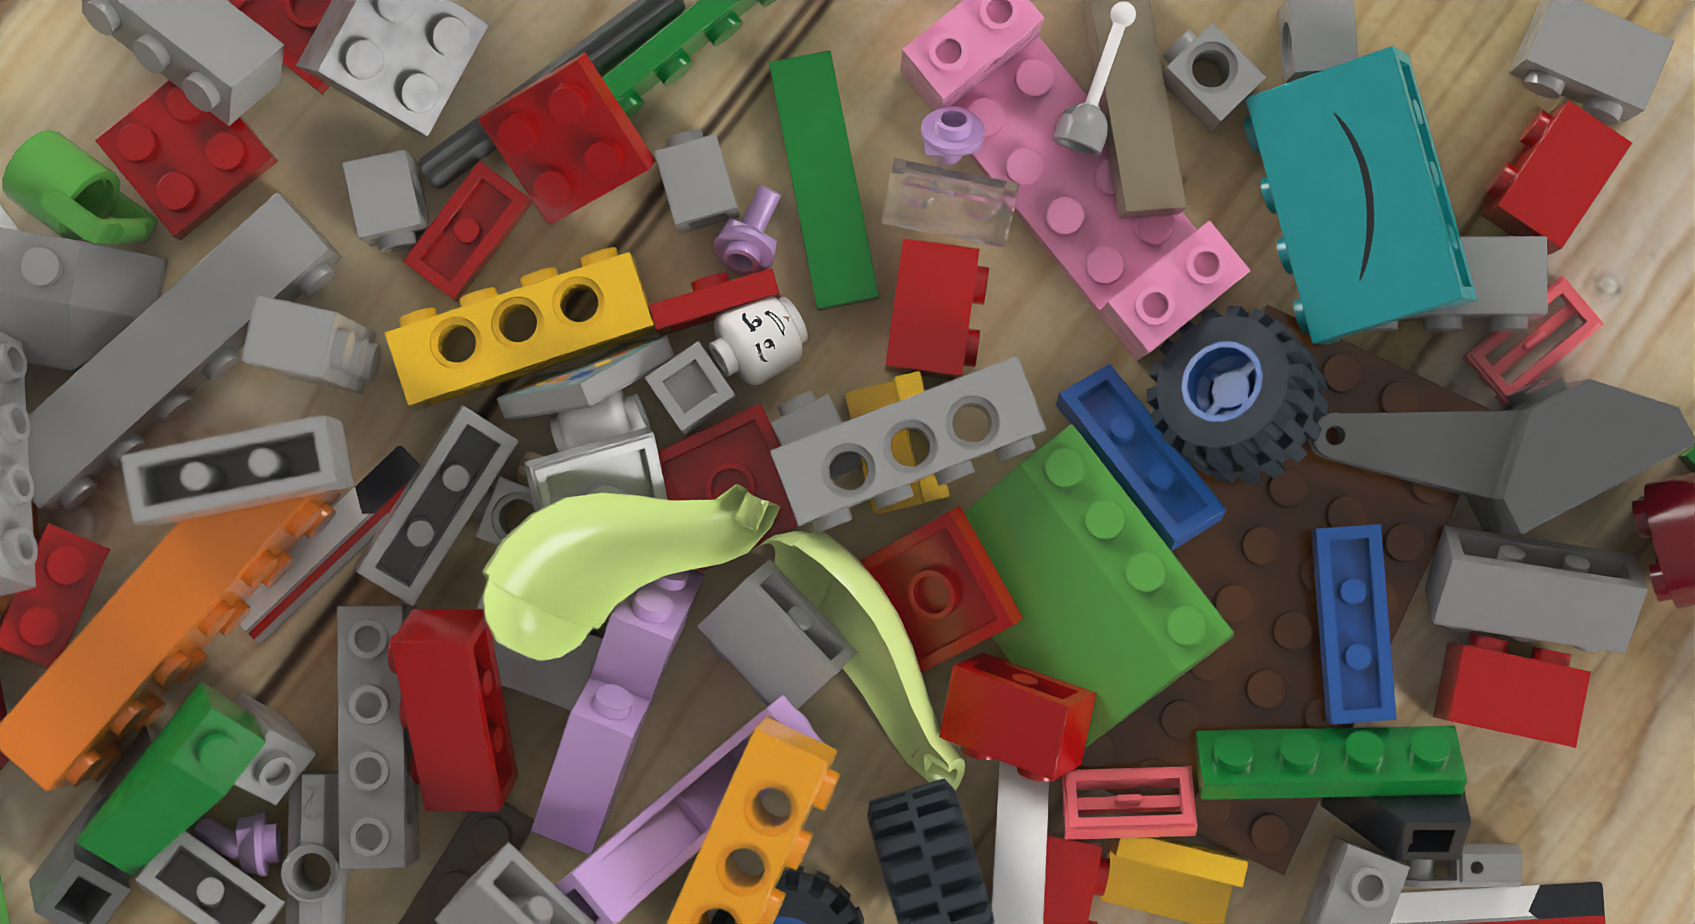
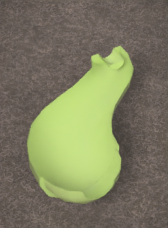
M735 484L715 500L670 501L612 493H598L561 499L531 514L503 539L481 572L487 580L482 598L485 622L499 643L520 654L540 661L561 657L578 647L591 629H599L614 607L639 587L665 575L722 564L748 553L771 528L780 506L753 496L748 492V489L739 484Z
M806 531L776 534L765 540L761 545L770 543L774 546V564L857 651L843 669L861 691L887 736L905 761L928 782L931 783L945 778L956 791L964 776V759L949 741L939 738L941 723L931 704L912 643L899 614L879 583L849 550L833 536L823 531L819 533H809Z

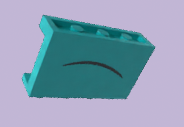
M1390 46L1246 97L1250 116L1244 119L1245 133L1253 151L1256 154L1261 153L1267 175L1261 178L1262 195L1269 211L1272 214L1277 213L1283 234V237L1277 240L1278 254L1285 271L1289 275L1294 274L1300 298L1294 300L1296 320L1302 333L1306 336L1310 335L1312 343L1327 345L1339 342L1341 337L1441 307L1455 308L1478 301L1408 53Z

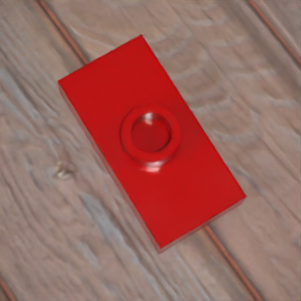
M479 160L402 262L451 299L458 302L459 298L469 288L532 205L533 201Z
M772 268L730 281L727 272H722L691 282L693 292L650 304L649 307L656 330L663 336L714 321L717 314L730 308L769 296H775L777 299L781 298Z

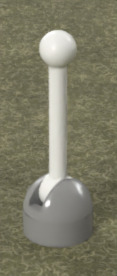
M1125 1L1116 3L1111 9L1110 17L1113 25L1086 102L1073 105L1063 112L1052 137L1053 141L1059 145L1082 154L1100 156L1107 138L1108 123L1105 114L1099 109L1098 103L1125 27L1130 26L1136 18L1135 8L1132 4Z

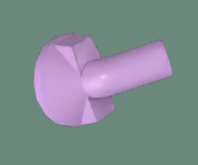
M948 106L931 112L924 118L921 125V137L923 139L925 155H932L934 163L939 167L945 168L959 162L962 155L979 153L984 140L985 130L981 119L966 109L957 106Z
M759 184L742 221L739 222L728 218L720 232L716 234L713 243L715 255L729 270L738 274L748 275L767 270L772 266L777 241L766 235L764 231L782 196L780 193Z
M258 812L254 816L238 818L236 832L212 817H205L196 825L195 837L222 855L232 859H239L243 873H256L260 877L267 876L270 863L281 861L280 827L278 823L268 824L265 812Z

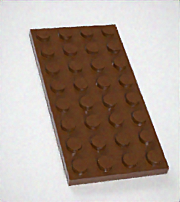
M1268 304L1261 310L1266 312L1274 321L1279 320L1318 362L1319 365L1316 368L1324 375L1327 389L1320 392L1328 402L1327 414L1493 411L1342 339L1339 342L1327 345L1314 344L1310 335L1306 336L1302 333L1295 317ZM1330 427L1326 432V439L1332 445L1337 442L1338 433L1334 428ZM1307 441L1304 442L1301 448L1308 454L1298 464L1290 457L1282 463L1286 471L1285 473L1272 478L1267 472L1263 471L1260 473V483L1246 485L1238 477H1236L1233 484L1221 482L1212 474L1207 476L1191 464L1226 508V511L1221 521L1171 552L1232 629L1234 637L1086 747L1082 765L1073 769L1191 766L1198 827L1196 834L1282 875L1286 873L1320 797L1201 800L1193 746L1196 731L1353 728L1354 723H1326L1311 529L1381 524L1390 643H1392L1439 542L1443 527L1447 524L1460 496L1448 491L1323 459L1310 450ZM1179 787L1103 789L1116 796L1127 794H1141L1142 796L1180 795ZM1151 812L1156 815H1182L1181 812Z

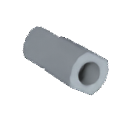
M1464 843L1460 859L1448 860V876H1434L1433 860H1407V866L1410 869L1403 887H1519L1522 883V853L1517 843Z

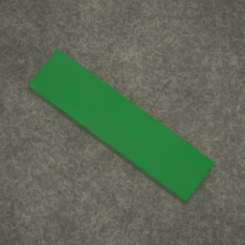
M831 50L769 62L817 311L878 300L879 293Z

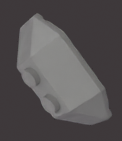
M0 227V332L23 343V351L27 363L77 371L161 297L167 259L78 240Z

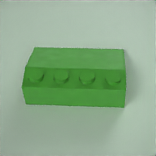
M1073 424L1069 425L1019 463L964 512L1023 616V619L1014 626L992 636L993 640L1010 662L1097 692L1085 748L1234 637V632Z

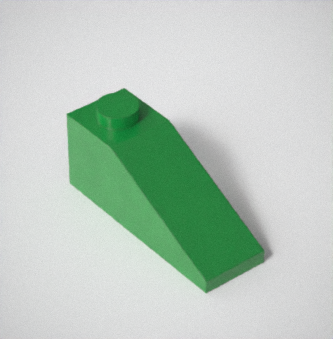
M200 681L78 836V845L129 875L134 876L222 799L267 741L255 716Z

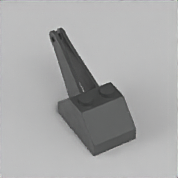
M1559 375L1545 382L1543 378L1535 380L1508 394L1507 397L1511 405L1501 411L1329 413L1327 416L1315 418V422L1322 428L1317 441L1315 442L1308 438L1306 441L1310 450L1323 459L1466 496L1483 531L1500 534H1523L1695 444V437L1679 407L1592 379L1566 382L1563 375ZM1330 427L1334 428L1338 433V440L1334 445L1330 444L1326 439V432Z

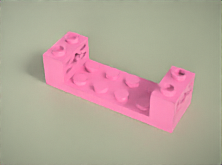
M963 0L902 49L900 71L932 111L948 106H957L966 109L981 119L985 130L980 152L968 155L1137 362L1251 270L1210 220L1197 230L1183 212L1179 215L1119 219L1106 141L1101 155L1091 156L1065 148L1052 139L1058 120L1063 112L1073 105L1085 103L1087 95L1039 37L1045 18L1030 0Z

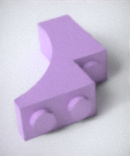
M691 569L665 575L639 587L616 605L610 616L590 678L570 713L531 829L532 832L589 855L592 854L610 817L641 730L673 651L699 594L705 577L704 574Z
M781 695L722 742L673 786L647 805L555 886L595 924H617L701 849L755 727L766 716L817 741L822 742L821 739L812 730L807 718L797 711L784 695ZM773 788L763 789L761 791V798Z

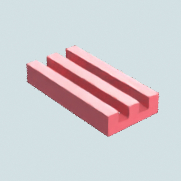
M1564 276L1559 277L1548 286V304L1560 295L1566 302V305L1493 365L1485 356L1514 332H1492L1462 357L1469 367L1472 366L1479 374L1478 378L1482 383L1494 391L1496 394L1494 397L1501 406L1510 402L1507 397L1508 394L1537 380L1604 325ZM1576 314L1583 322L1511 383L1508 384L1501 375L1573 315Z
M1191 766L1072 770L1060 777L1065 840L1195 836L1198 827ZM1179 787L1180 795L1142 796L1141 794L1117 795L1116 797L1077 798L1076 790ZM1150 812H1181V813H1182V815L1079 817V818H1078V815H1079V814H1115V813H1150Z

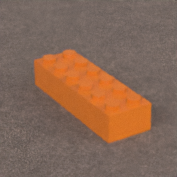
M337 490L179 521L0 723V751L45 791L68 785L77 787L90 778L96 782L102 779L123 756L124 753L118 746L131 731L135 729L140 733L145 725L149 727L163 712L166 704L161 698L176 681L180 684L186 683L203 667L209 658L203 650L219 632L227 636L247 617L251 607L246 601L261 584L267 588L271 587L286 573L294 561L288 553L305 535L311 540L330 523L336 514L331 505L341 493Z

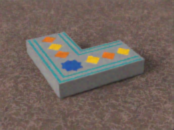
M667 335L624 343L582 367L541 374L497 398L504 418L510 419V421L589 408L663 366L675 355Z

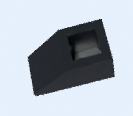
M1465 790L1463 795L1320 797L1321 807L1394 860H1459L1471 825Z

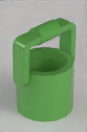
M53 130L38 132L27 139L15 151L6 166L2 178V188L7 198L62 238L72 240L83 238L94 244L146 242L158 221L155 216L120 192V180L114 171L61 133ZM109 214L114 217L112 219H107Z

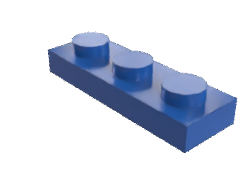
M1111 364L1106 365L1059 393L1056 402L1057 408L1068 422L1074 425L1170 551H1173L1221 521L1226 508L1191 464L1162 438L1164 434L1154 427L1148 410Z
M1381 524L1311 529L1326 723L1344 724L1397 720Z

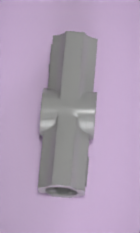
M303 771L289 788L288 856L283 861L281 870L282 883L287 890L286 924H346L347 881L351 877L352 869H339L338 771ZM309 853L319 854L329 863L331 875L326 885L313 883L305 874L304 863Z

